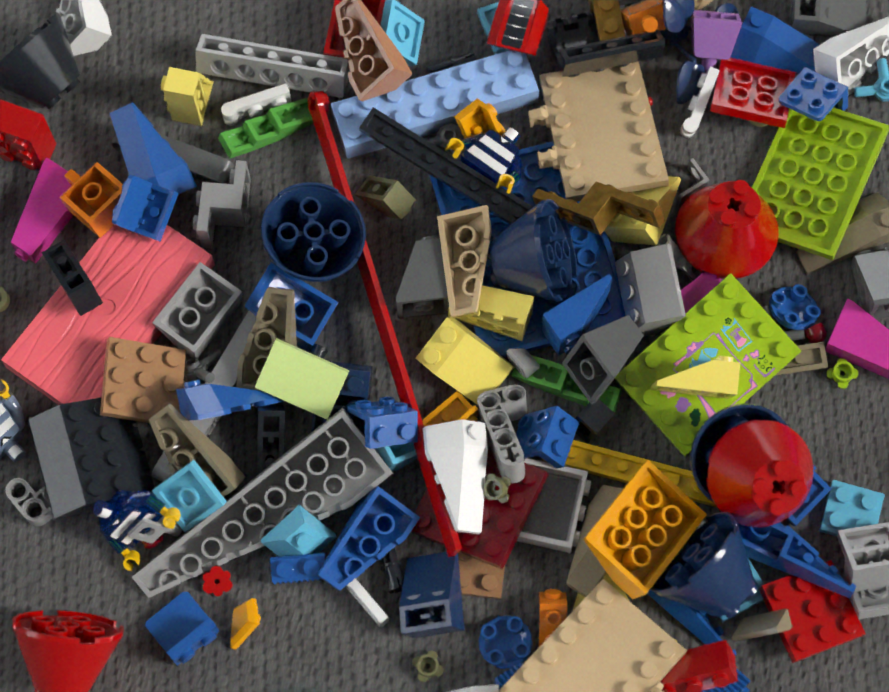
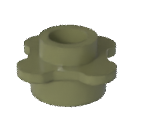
M488 474L483 487L485 498L487 500L498 499L501 503L508 501L509 495L507 491L508 486L511 484L510 479L506 476L501 478L496 477L495 474Z
M429 651L421 657L416 656L412 661V665L417 668L419 673L418 679L421 682H427L429 678L433 676L439 677L443 674V667L439 665L437 660L438 654L435 651ZM426 664L430 665L429 669L425 668Z

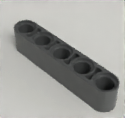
M159 133L163 139L168 141L175 153L187 163L194 180L209 183H227L230 171L234 168V164L231 161ZM115 134L111 146L122 152L117 135Z

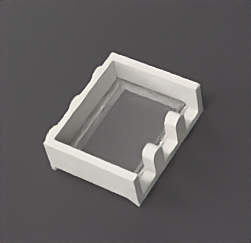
M525 458L524 463L547 471L548 477L517 541L571 553L572 546L577 547L581 532L576 531L577 521L583 522L586 506L581 505L583 495L588 496L591 480H586L588 471L565 466L556 469L547 462Z

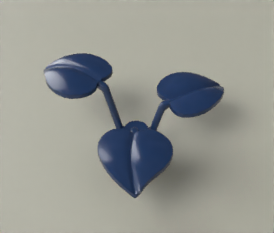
M663 0V19L666 29L661 30L660 33L663 38L671 40L670 45L675 46L690 59V61L683 62L677 76V104H684L691 100L693 95L696 96L701 88L697 87V83L701 73H705L704 66L696 64V58L678 43L685 40L689 30L691 31V26L687 25V20L694 13V0ZM722 3L714 12L738 14L739 11L731 3Z

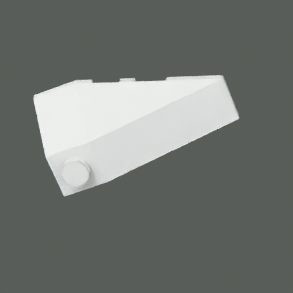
M889 17L832 37L814 48L815 71L848 86V95L853 93L855 87L861 86L862 83L859 79L866 71L872 73L876 69L875 63L880 55L887 56L889 54Z

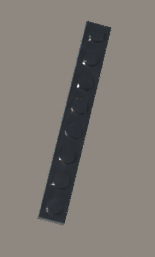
M374 107L359 127V131L479 206L487 205L489 212L510 225L533 208V206L514 194L506 193L507 190L503 187L496 188L497 184L458 159L453 158L450 154Z

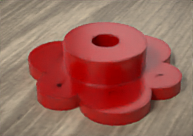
M218 565L212 566L210 572L203 574V580L205 581L203 583L204 592L208 594L214 593L215 596L219 597L223 594V591H230L232 589L230 572L228 570L223 571Z

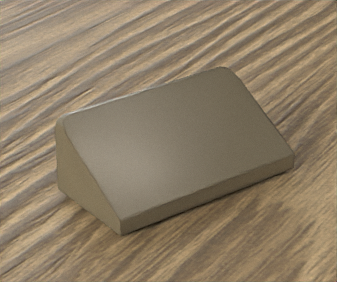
M781 609L743 618L734 632L732 640L737 642L791 630L792 624L788 610Z

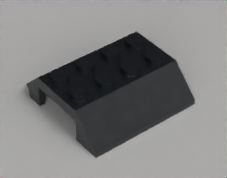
M637 2L620 5L619 7L620 9H622L630 5L636 4ZM591 11L571 15V24L568 23L567 16L551 19L549 23H546L552 56L563 77H576L580 73L590 71L600 72L605 68L614 66L625 67L629 63L638 61L649 62L654 58L661 57L665 46V39L659 29L654 32H643L633 35H627L625 32L624 37L599 41L596 21L593 19Z
M101 398L61 404L28 419L54 520L80 515L84 508L116 502L122 496L128 497L125 500L130 499L134 503L146 502L149 497H153L154 493L152 490L155 487L152 476L146 474L150 472L145 451H140L139 449L143 447L138 427L133 426L136 421L100 415Z

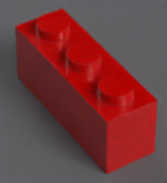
M723 640L686 650L685 655L660 681L664 685L661 690L663 692H701L738 682L735 654L728 642Z

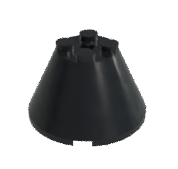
M58 13L47 19L50 25L44 23L41 27L35 29L0 61V90L42 109L45 106L51 109L62 99L59 94L64 89L68 93L80 83L77 79L80 76L61 16Z

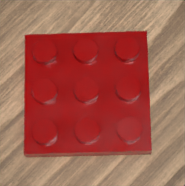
M734 58L721 59L720 71L717 76L710 111L785 128L789 108L779 103V96L795 79L796 72Z
M832 560L825 562L829 566L833 565ZM793 575L758 588L769 612L787 609L789 612L792 628L791 630L779 632V635L792 664L866 634L850 599L846 596Z

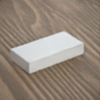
M356 578L346 585L349 592L379 627H383L389 622L388 616Z

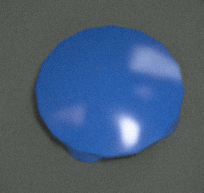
M796 284L793 287H781L774 291L769 299V309L772 316L789 329H808L815 324L821 314L820 308L808 294L807 288L800 284Z
M498 616L482 626L479 636V650L483 658L492 666L509 669L520 662H524L530 655L533 646L532 635L527 625L519 617Z

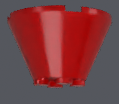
M744 180L727 181L696 191L681 206L675 223L676 242L684 258L700 272L703 270L717 275L716 278L725 279L730 273L736 279L743 278L760 270L771 259L779 237L778 223L771 207Z
M751 420L735 426L717 442L708 461L707 486L713 502L721 512L731 513L737 520V523L750 527L771 526L789 518L804 503L813 481V461L806 443L793 429L773 420Z
M43 610L24 612L16 615L12 621L14 633L35 688L34 692H89L124 633V627L120 626L119 629L116 627V621L110 618L66 610H58L57 615H43Z

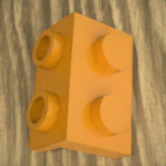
M477 98L454 116L466 142H471V147L475 145L482 151L485 150L488 146L479 141L485 135L503 146L506 145L502 144L499 140V135L506 140L504 136L506 131L502 124L498 122L496 118L498 115L497 111L490 103L485 104Z
M456 391L422 421L424 427L461 419L477 422L479 409L475 405L472 406L459 391Z

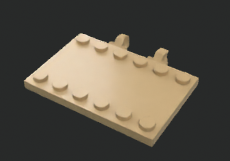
M639 61L629 63L625 67L614 66L605 68L600 72L580 73L576 77H563L560 71L539 75L545 105L528 111L531 128L538 124L541 126L546 125L547 128H550L554 146H552V149H548L547 152H537V159L540 169L547 167L560 169L567 200L581 201L596 181L605 185H613L616 189L624 192L669 186V179Z
M602 579L498 692H663L661 689L664 685L660 681L685 655L686 649Z

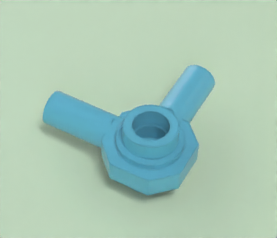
M881 58L876 61L879 79L874 85L855 87V97L875 95L882 102L889 101L887 60Z

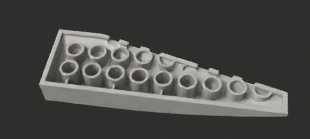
M342 408L229 497L224 506L188 530L134 574L132 578L146 596L150 598L183 581L203 574L210 570L212 566L223 565L236 557L265 546L261 543V539L298 505L320 521L340 510L351 507L393 474V472L375 448L369 449L365 447L364 433L345 409Z

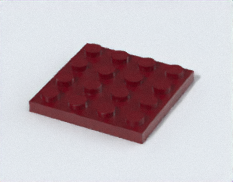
M488 449L486 476L488 474H495L496 477H501L492 451ZM524 463L525 477L520 482L511 483L508 486V501L501 503L498 499L487 500L484 496L482 532L480 534L457 532L462 546L459 552L503 570L548 477L547 471ZM426 489L415 511V514L420 519L411 533L445 546L428 489Z

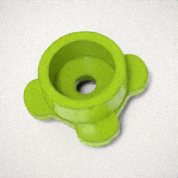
M840 358L833 368L827 370V377L837 382L840 389H846L848 383L858 377V370L851 363L847 362L846 359Z

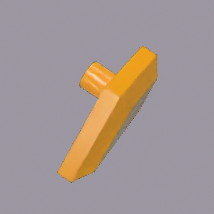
M251 598L234 608L230 638L231 649H237L260 624L261 616L258 613L257 599Z

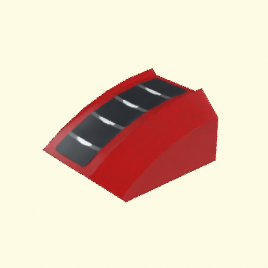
M499 0L487 44L536 56L547 23L548 7L542 0Z

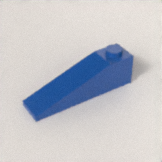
M751 7L740 28L730 58L799 74L805 67L815 71L813 49L820 44L775 16Z
M130 103L110 113L129 175L132 174L179 194L197 187L187 163L175 153L168 141L159 135L153 128L152 123L134 103Z
M200 380L184 382L185 388L176 389L180 413L188 420H202L231 414V412L248 410L252 406L260 407L284 401L264 391L215 384H200Z
M376 486L362 497L317 575L340 591L361 575L369 566L406 540L420 517L379 486Z

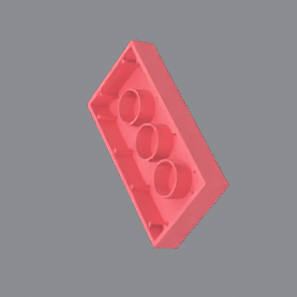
M114 225L101 238H98L79 262L103 304L80 316L63 287L60 286L1 361L8 370L58 405L101 398L107 339L114 337L154 344L162 332L152 322L199 262L212 270L215 266L213 257L210 253L168 225L161 242Z

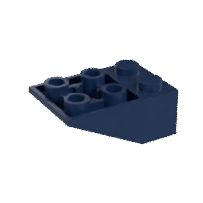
M329 361L349 370L329 418L342 408L347 412V406L355 405V402L358 400H369L373 366ZM347 412L365 434V420ZM313 414L311 432L327 421V419Z
M447 552L407 558L399 606L401 634L412 638H420L464 631L458 553L452 557H448Z

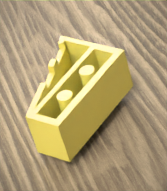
M169 67L167 76L164 75L162 78L161 91L164 92V101H167V111L170 112L172 120L202 126L213 81H210L209 78H205L204 75L198 72Z
M482 285L478 311L453 318L523 341L532 316L534 296ZM448 308V317H451L450 308Z

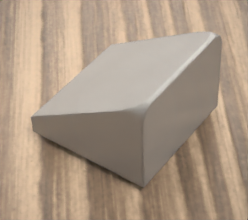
M522 348L507 350L506 354L510 363L524 378L527 379L540 368V365L527 350Z

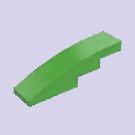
M308 98L271 108L266 115L246 120L242 127L220 133L218 139L229 159L272 144L313 124V118L308 109Z
M532 356L540 365V368L527 379L514 367L511 376L515 379L583 406L589 403V400L562 364ZM609 385L599 400L615 412L622 391L620 388Z

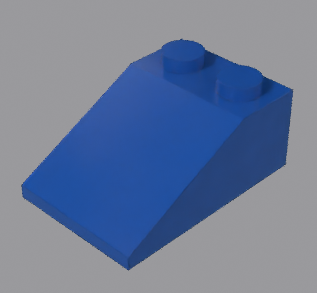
M271 262L244 307L256 316L268 287L294 290L297 346L309 352L338 302L304 281L285 273Z
M610 274L543 314L541 331L558 356L564 352L569 354L580 337L591 326L609 296L612 282Z

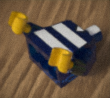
M508 127L502 136L494 130H489L486 133H479L462 140L452 138L445 150L452 149L455 151L452 155L453 158H458L460 153H462V163L496 183V188L506 187V193L508 194L511 193L512 187L521 178L522 161L519 158V148L514 145L520 138V135L511 127Z
M120 490L108 502L98 500L93 508L94 514L98 516L102 535L118 555L121 553L125 557L123 566L128 571L133 570V564L129 560H134L138 565L140 563L139 552L135 550L129 551L127 548L128 546L133 548L140 540L130 538L128 532L142 519L158 522L163 516V525L168 529H173L176 521L179 522L181 516L177 508L171 507L167 509L165 507L166 504L148 490L136 492ZM144 528L139 533L147 534L151 528Z

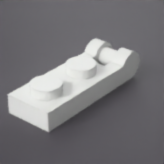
M710 67L706 74L701 73L697 83V87L701 88L698 97L693 95L688 110H691L692 113L690 118H687L680 128V134L683 137H692L696 132L720 70Z
M287 83L225 103L221 108L225 124L232 126L240 118L246 116L256 117L261 115L264 110L291 102Z

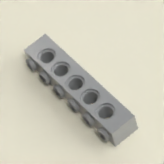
M201 34L196 48V72L270 86H280L287 83L288 89L305 92L323 91L328 96L339 98L344 97L348 84L349 63L345 58Z

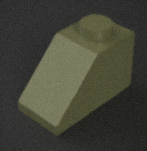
M371 175L367 177L355 193L356 197L386 216L401 220L409 213L411 206L416 200L398 180Z

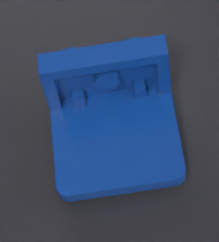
M805 67L779 96V103L815 121H822L833 108L843 111L848 108V86Z
M130 174L122 185V194L118 204L113 209L112 223L161 242L179 193Z
M381 397L376 402L358 400L355 402V405L347 406V412L365 420V447L373 449L418 442V412L408 407L407 403L398 402L394 397Z
M558 406L524 415L519 420L516 433L524 453V459L538 455L556 469L563 468L579 422Z
M182 592L147 620L145 624L149 632L177 666L181 662L184 664L195 655L197 649L202 645L207 646L217 637L216 634L220 632L216 624L206 615L188 592Z

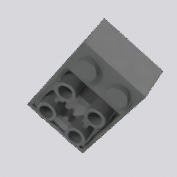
M792 0L790 26L803 34L838 36L866 25L867 0Z

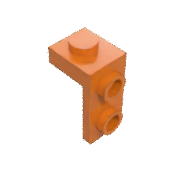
M547 589L545 592H539V647L567 618L566 592H561L558 589Z

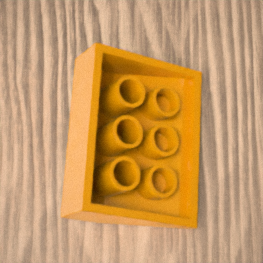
M646 460L583 540L612 581L628 596L635 599L647 594L707 514L649 460Z

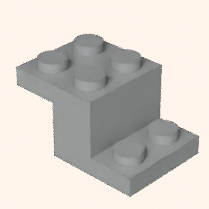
M236 160L235 169L230 171V184L202 182L201 191H197L196 206H199V213L194 215L193 230H196V239L200 240L202 248L212 249L215 225L246 226L251 184L246 161Z
M889 522L838 530L837 538L845 556L843 579L850 585L852 583L856 585L855 591L850 598L858 619L889 615Z

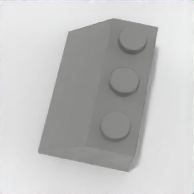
M671 244L632 251L615 262L625 316L629 315L643 335L654 336L686 316Z
M199 262L152 323L176 347L186 350V354L190 357L198 358L243 301L242 291Z

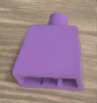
M694 10L691 16L692 51L694 56L702 57L701 65L704 66L705 70L708 71L710 67L716 68L717 59L727 60L731 57L742 25L739 14Z

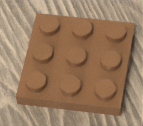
M109 337L106 342L100 415L150 423L149 419L169 403L180 412L176 389L183 388L186 350Z

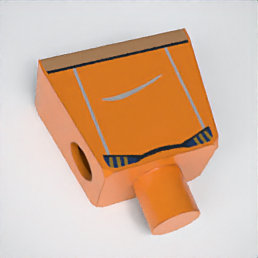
M644 0L620 9L626 34L633 35L666 29L663 19V0Z

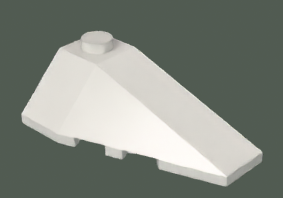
M61 0L60 8L56 9V13L62 17L61 19L74 56L97 51L109 40L111 29L108 16L99 0Z
M461 419L425 426L423 428L425 454L428 461H432L437 473L434 477L437 484H441L446 497L444 503L455 531L480 534L482 532L483 487L486 477L488 450L485 423Z

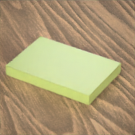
M276 338L255 388L328 420L349 370Z

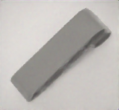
M515 384L485 391L477 398L479 421L485 423L487 441L501 477H508L511 483L520 482L525 477L524 453L510 421L521 419L527 414L526 390L524 387Z
M14 478L9 481L5 488L7 497L32 526H43L53 518L45 486L35 492L24 479ZM26 488V492L22 497H14L17 489ZM41 507L42 512L38 517H30V513L34 508Z

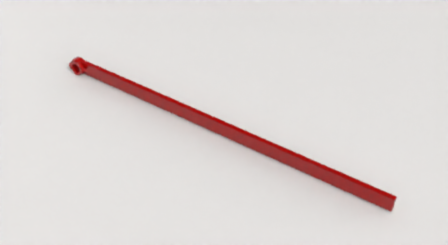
M323 91L310 92L308 96V109L313 118L333 186L349 201L352 200L354 202L327 117L329 112L328 95ZM365 240L364 249L357 264L400 402L407 403L408 407L418 412V442H413L448 557H452L462 549V546L445 506L444 500L446 497L442 486L437 484L434 476L437 473L433 463L428 461L425 454L424 424Z

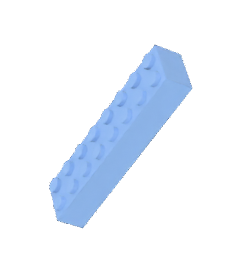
M509 50L405 81L396 90L365 101H360L357 96L331 103V111L346 158L349 159L386 148L359 131V127L373 107L423 137L438 132L441 126L449 123L458 126L454 116L477 98L485 104L490 103L496 109L497 114L537 103L539 89L526 54Z

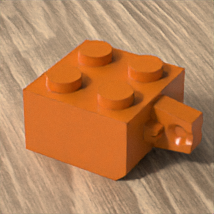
M96 162L82 176L70 169L64 177L68 179L67 181L72 186L59 198L76 218L101 238L115 225L112 223V213L114 207L119 202L123 184Z

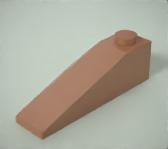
M342 0L335 7L339 32L344 38L346 48L343 51L344 58L349 63L350 72H348V79L358 99L365 101L396 90L412 75L400 51L361 0Z

